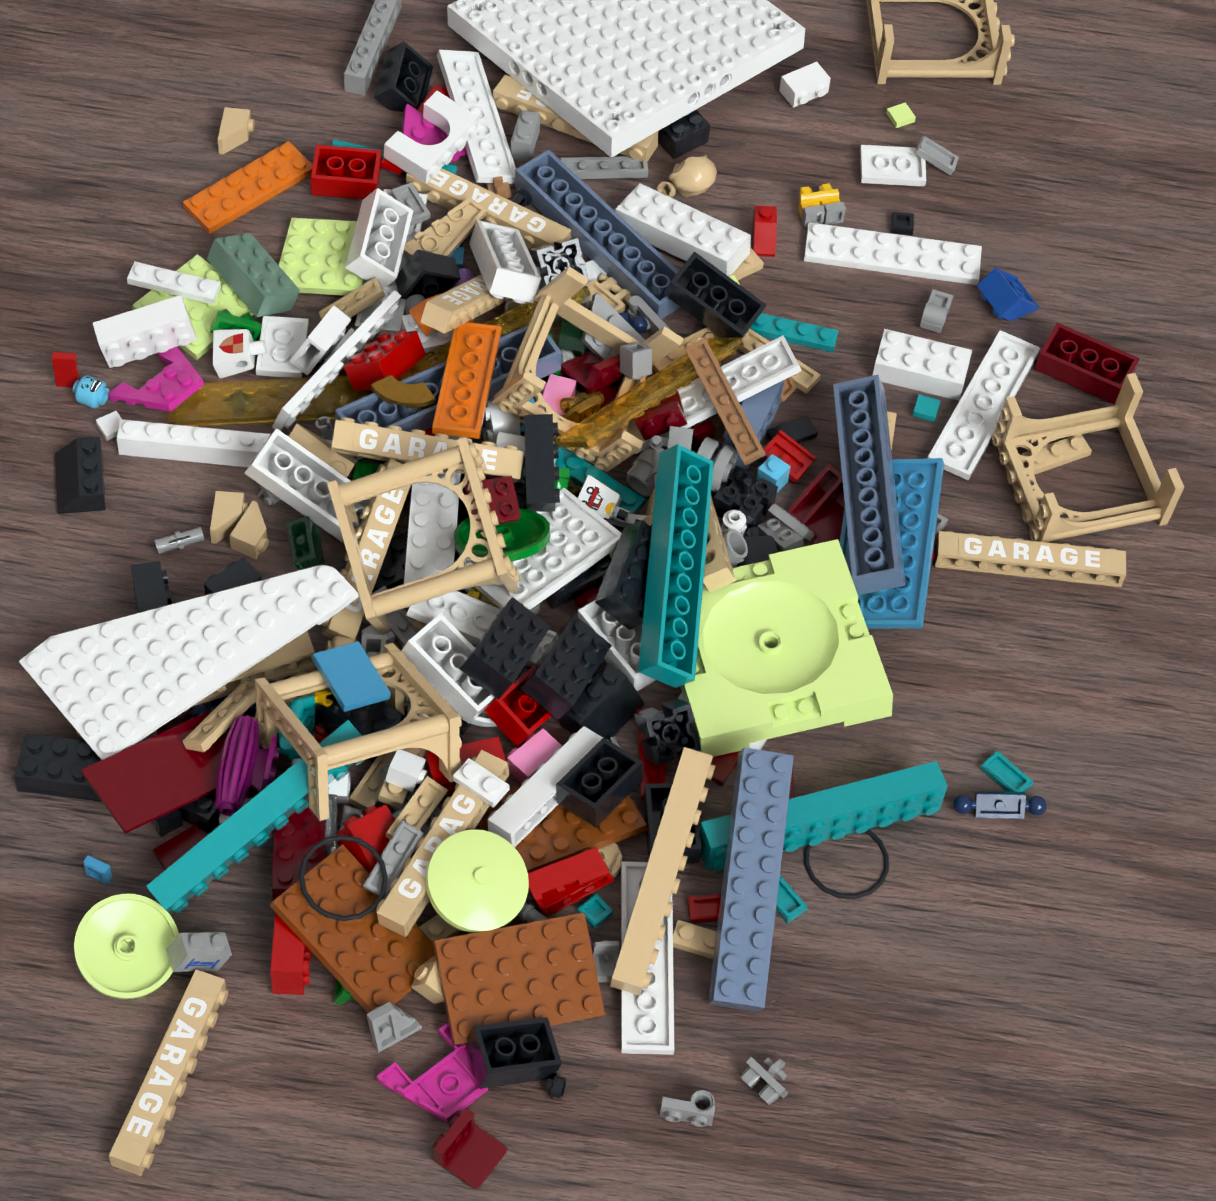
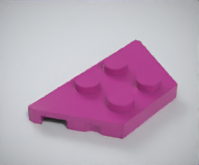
M409 104L406 105L402 123V133L423 145L439 144L448 137L441 128L424 119L421 112ZM464 147L461 151H457L453 155L451 162L458 161L460 156L467 155L466 148Z

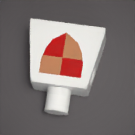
M247 329L213 330V366L219 378L253 369L255 367V355L267 353L265 340L254 341L250 331Z

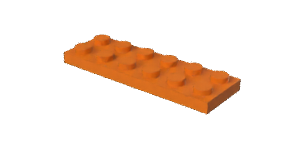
M287 141L183 201V208L208 234H211L309 177L313 164Z
M466 322L454 329L433 421L432 433L480 438L502 326Z

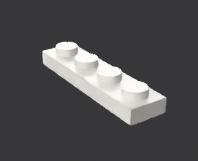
M135 261L127 277V283L130 285L175 296L181 295L184 298L214 305L221 289V282Z

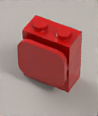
M386 804L379 808L373 805L362 812L363 817L357 819L355 815L342 823L344 828L337 832V835L361 838L374 847L381 856L390 841L385 834L395 821ZM346 840L338 841L339 847L343 844L369 873L372 872L378 861L369 850L359 843Z

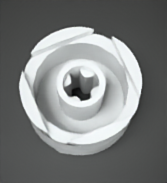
M487 400L484 414L485 427L482 428L483 441L496 444L499 432L521 435L518 418L500 410L498 406L491 403L492 400Z

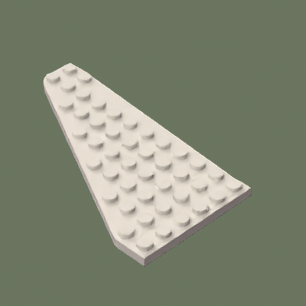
M319 565L50 636L19 660V662L97 756L103 760L138 744L146 736L316 624H322L340 612L359 595L335 568Z

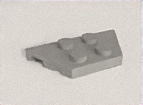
M598 293L592 296L591 312L639 342L643 343L645 341ZM583 331L581 341L601 361L620 354Z

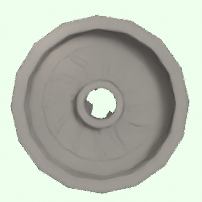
M706 437L697 454L714 461L711 493L716 495L723 484L727 486L728 477L735 467L738 451L730 445H725L720 449L719 441Z

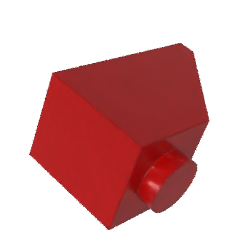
M755 205L752 220L753 251L758 256L775 257L777 206Z

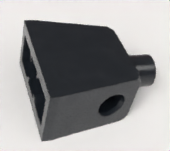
M758 527L749 528L747 536H743L747 543L748 553L743 558L744 561L737 564V567L769 560V554L778 553L774 538L772 536H761V529Z

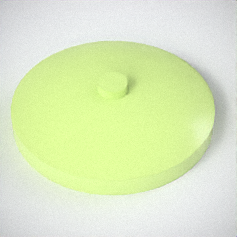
M465 830L448 837L432 854L425 875L427 894L436 912L453 927L470 933L494 930L508 924L520 912L528 894V873L521 855L503 837L485 830Z
M136 894L114 895L95 904L82 918L74 940L75 961L83 978L98 992L117 999L140 998L159 989L173 973L166 948L179 935V932L171 915L154 900Z

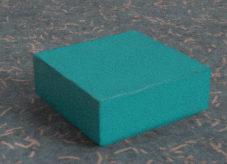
M919 394L912 416L935 422L941 400Z
M596 893L577 908V913H584L586 922L595 929L613 915V910Z

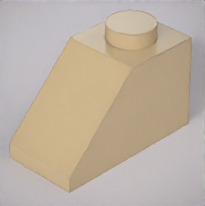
M224 108L218 135L219 154H225L248 141L249 134L254 131L255 120L251 119V110Z
M215 492L210 527L211 543H218L234 530L249 507V503L245 502L244 493Z
M256 501L251 502L230 534L231 549L254 559H257L259 554L264 552L269 544L267 528Z

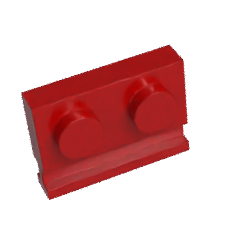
M782 430L763 449L766 455L761 457L766 461L773 454L790 465L788 479L795 484L817 458Z

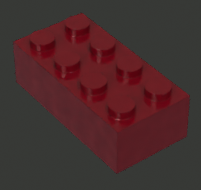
M1057 322L1039 354L1035 370L1115 405L1126 375L1135 373L1140 358Z
M309 806L300 814L294 812L289 816V823L282 829L277 831L275 828L273 901L299 880L302 859L311 846L327 837V819L319 821ZM326 844L316 849L307 861L304 875L326 858Z

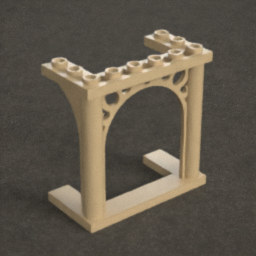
M866 0L877 84H886L887 78H992L993 85L1002 84L1003 76L1007 75V61L1011 59L1010 48L1014 46L1015 37L1014 34H1011L1010 25H1001L1000 32L998 31L1000 20L999 17H996L997 2L993 0ZM879 2H939L952 5L965 12L973 20L978 31L977 43L967 54L950 60H890L894 45L892 24L882 25ZM972 3H978L980 5V7L975 10H971L968 6ZM980 52L986 56L979 58L976 53Z
M568 267L537 292L534 298L538 302L505 384L494 395L491 403L498 406L500 410L515 416L522 423H524V415L553 414V422H558V437H553V440L559 446L566 447L576 453L579 458L586 459L594 464L597 469L608 472L642 447L643 441L628 433L627 428L647 375L639 380H632L627 375H624L611 410L603 419L594 423L581 424L569 421L557 414L544 400L541 391L546 382L536 376V365L556 314L620 353V346L639 342L571 299L574 294L586 285L588 278ZM665 326L643 342V344L652 348V366L678 348L683 340L681 336ZM535 396L536 402L532 404L529 400ZM600 426L605 428L603 432L599 429ZM588 430H592L595 433L597 443L588 438Z
M1136 373L1126 375L1115 405L1048 419H1029L1022 416L1015 396L1005 399L1000 410L999 419L996 421L995 431L992 434V442L999 450V459L1001 464L1005 465L1007 480L1009 484H1012L1015 500L1018 504L1020 503L1022 508V518L1029 526L1031 541H1046L1049 543L1050 541L1157 520L1159 526L1168 524L1182 494L1184 485L1176 468L1167 469L1162 483L1158 478L1133 419L1143 394ZM1118 427L1148 501L1093 512H1077L1065 509L1058 505L1053 492L1044 494L1039 488L1034 476L1035 458L1044 446L1054 440ZM1037 442V446H1033L1032 443ZM1023 447L1029 450L1031 455L1022 456L1016 448ZM1022 462L1027 463L1028 467L1024 468V464Z
M467 437L458 439V446L341 485L337 480L327 483L365 617L381 635L391 632L386 614L451 592L491 584L504 585L509 592L519 590L517 582L521 581L519 572L513 562L510 561L509 556H504L502 548L506 547L502 533L498 534L495 526L499 524L495 510H490L489 503L492 502L489 489H484L482 480H485L484 471L487 470L483 456L481 457L475 444H470ZM447 470L445 479H440L438 474H445L444 471ZM457 470H463L465 472L463 481L458 485H453L451 483L452 475ZM416 483H435L452 490L465 504L470 518L469 540L462 555L454 564L442 572L373 595L352 524L358 521L354 503ZM468 485L470 494L465 495L463 494V488ZM477 509L478 513L472 515V510ZM482 530L481 534L487 541L477 539L476 532ZM474 545H483L488 549V554L485 557H477L472 553V547ZM467 558H470L476 564L472 565L470 562L465 566L464 562Z
M394 643L384 645V653L370 656L369 659L391 692L390 699L385 700V703L405 715L407 697L411 705L409 714L403 721L391 728L321 747L283 701L329 688L319 670L269 683L265 677L255 680L259 744L263 749L270 748L272 736L277 737V726L305 761L308 767L309 808L319 821L329 818L328 770L405 748H422L435 753L439 757V770L450 783L455 782L453 781V775L462 766L460 759L462 742L459 736V727H461L462 721L459 713L449 706L448 701L440 696L437 689L430 685L426 677L421 675L415 665L405 657L403 651H400ZM425 713L429 717H420L417 714Z

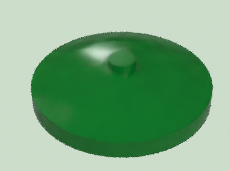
M519 508L520 519L518 521L495 525L497 533H502L506 547L502 548L504 556H509L511 562L530 557L541 551L549 543L551 537L550 525L544 516L531 510ZM470 518L462 521L454 531L455 548L461 555L469 540ZM482 530L476 532L477 539L487 541L481 534ZM474 545L472 553L477 557H485L488 554V549L483 545Z

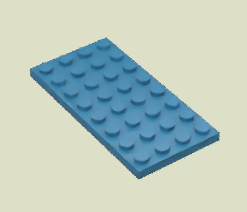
M942 458L892 459L906 586L861 595L857 591L858 603L867 629L923 628L944 470ZM844 509L840 546L852 577L846 511Z

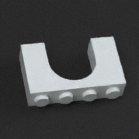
M438 91L424 103L423 118L441 128L448 137L443 142L435 145H423L397 131L384 144L385 159L425 184L431 178H435L439 174L440 169L445 164L448 165L451 162L453 155L457 151H461L465 147L466 142L471 137L474 138L479 131V116Z

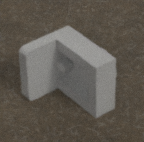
M604 940L595 942L593 945L592 953L599 983L611 982L619 957V941Z

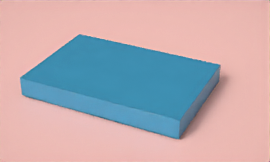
M359 641L313 654L312 660L344 712L390 699L391 692Z

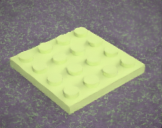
M291 218L279 266L300 289L299 293L345 296L365 284L366 280L345 268L357 221Z
M197 254L176 270V272L221 282V289L214 305L182 297L191 318L197 341L179 347L196 360L213 348V333L210 332V326L218 311L227 309L232 315L238 317L247 312L251 316L254 315L215 268ZM151 290L134 303L132 307L135 310L176 296Z

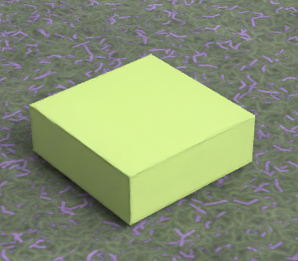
M906 102L887 108L886 111L887 116L896 128L915 122L916 117Z

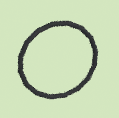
M871 830L864 832L878 843L884 856L883 873L879 881L869 890L856 894H846L826 888L815 878L809 865V851L812 847L807 844L804 850V866L811 881L823 892L845 899L864 897L878 889L889 872V855L882 840Z
M348 835L326 837L311 846L302 859L299 871L301 891L310 906L326 918L339 921L361 919L374 911L385 896L388 882L385 862L376 849L361 838ZM346 840L359 843L369 850L380 864L383 878L380 894L372 906L359 914L341 916L328 913L315 904L306 890L304 873L307 861L316 849L328 842Z

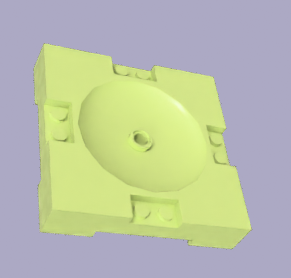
M838 539L769 554V560L735 567L733 572L736 581L715 591L709 592L705 584L703 585L695 681L681 686L685 701L691 704L695 721L691 723V727L698 734L701 747L699 752L715 757L741 751L744 747L749 748V743L841 722L846 727L892 716L893 693L874 639L868 632L858 603V594Z

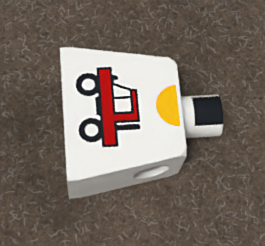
M588 475L578 499L602 518L626 523L630 511L619 507L622 500L621 496Z

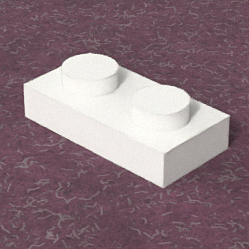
M470 758L453 775V781L493 808L509 791V784Z

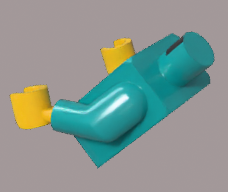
M324 689L316 691L314 696L310 694L294 699L288 705L314 739L316 703L327 707L333 703V701L326 699L332 692ZM279 730L280 754L287 755L291 762L293 759H301V756Z

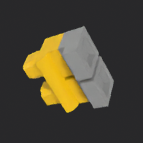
M830 183L819 186L818 192H812L809 186L800 188L798 211L804 228H808L809 222L823 224L824 222L825 225L844 222L846 207L844 202H841L839 199L838 189H833Z

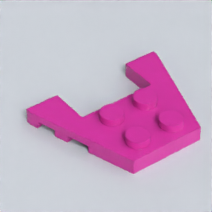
M174 347L158 354L160 361L168 366L157 376L148 380L143 387L137 390L122 382L108 393L110 401L116 403L118 400H123L128 405L134 406L136 403H141L146 408L171 412L200 389L204 383L180 349Z
M448 1022L438 1029V1034L453 1049V1052L419 1078L412 1081L396 1062L376 1076L377 1081L381 1085L446 1123L488 1091V1088L479 1089L466 1043L453 1046Z

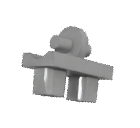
M752 1057L746 1061L749 1066L740 1078L751 1088L762 1078L767 1085L758 1095L768 1105L772 1104L780 1096L784 1099L788 1095L786 1089L774 1079L777 1075L783 1081L788 1076L782 1070L785 1065L782 1059L774 1063L768 1057L763 1062L769 1068L768 1071Z

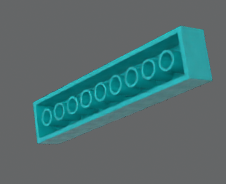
M679 444L660 452L658 458L638 667L639 673L674 688L695 681L714 461Z
M347 720L319 745L324 747L362 735ZM302 758L146 886L170 914L176 912L178 914L189 905L187 901L192 896L196 895L199 897L209 889L207 885L214 878L220 880L230 871L228 867L232 863L236 862L239 864L249 856V849L254 845L260 847L270 838L268 834L276 828L279 831L289 823V816L294 812L300 814L309 806L308 767ZM361 760V761H358V762H354V763H356L357 765H359V764L362 763L364 760ZM354 763L328 770V784L334 779L338 782L349 773L347 769Z
M937 761L789 799L783 851L792 852L807 844L815 846L828 839L838 840L847 834L855 832L860 834L870 828L878 826L881 828L887 827L896 821H909L919 815L935 814L941 808L948 787ZM731 814L701 822V858L706 871H721L724 869Z

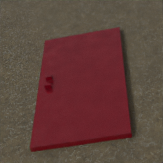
M214 709L81 770V774L125 834L216 791V776L221 753L230 727L205 752L186 749L183 740Z

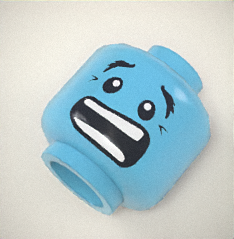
M89 375L76 380L72 389L73 393H75L76 402L91 408L103 406L108 399L109 389L105 381Z

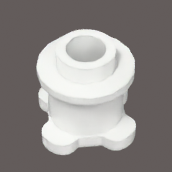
M738 510L727 511L723 516L724 526L720 527L721 531L730 528V530H736L742 534L747 528L746 516Z

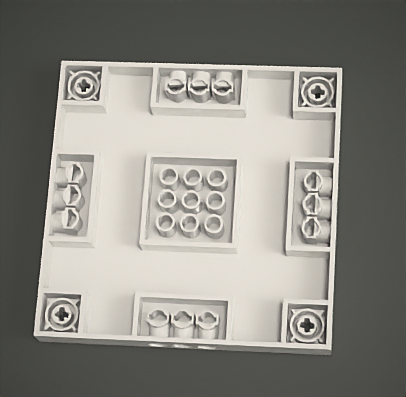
M457 0L447 6L448 26L610 157L617 155L804 48L805 28L768 0Z

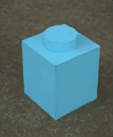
M771 454L758 468L756 481H760L763 478L778 486V493L788 482L791 466Z

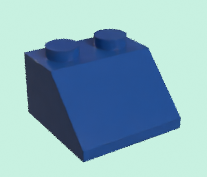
M995 267L977 285L981 290L980 296L992 305V312L999 319L1004 318L1013 321L1040 308L1016 276Z

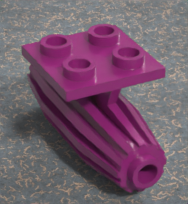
M243 715L235 717L223 744L216 776L215 806L225 816H232L242 808L250 787L260 793L274 780L280 751L279 747H275L277 737L272 736L270 748L258 750L259 724L253 717Z

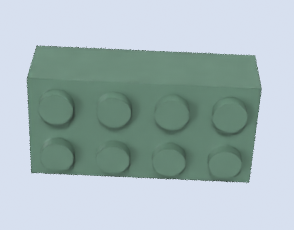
M250 232L214 239L207 260L256 317L292 311L300 289Z

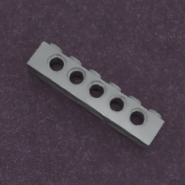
M375 0L344 73L345 92L362 96L366 95L402 8V0Z

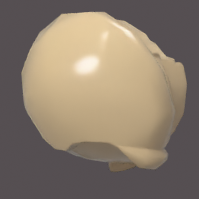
M703 154L701 157H689L680 164L676 163L673 172L669 175V180L672 181L676 190L682 196L688 198L706 192L714 183L717 170L714 163L707 158L706 154Z

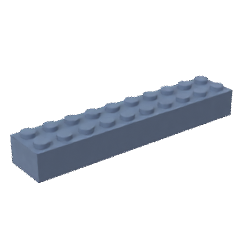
M550 150L545 151L515 170L514 187L527 191L532 197L531 203L545 217L571 229V237L578 238L581 251L605 271L609 277H613L622 289H627L631 296H640L661 319L680 308L679 305L664 295L668 285L679 271Z
M528 326L500 338L488 400H492L494 395L503 388ZM549 334L537 360L536 376L540 379L561 370L562 352ZM447 361L400 381L405 384L424 382L435 397L434 404L420 408H407L404 405L389 404L373 393L336 409V420H341L344 417L354 419L355 423L364 424L366 421L375 422L378 424V427L398 426L402 428V431L411 432L413 429L424 431L431 428Z
M879 375L833 384L853 583L859 595L906 586L885 389Z
M745 747L738 753L708 1004L755 1012L765 1008L794 755Z

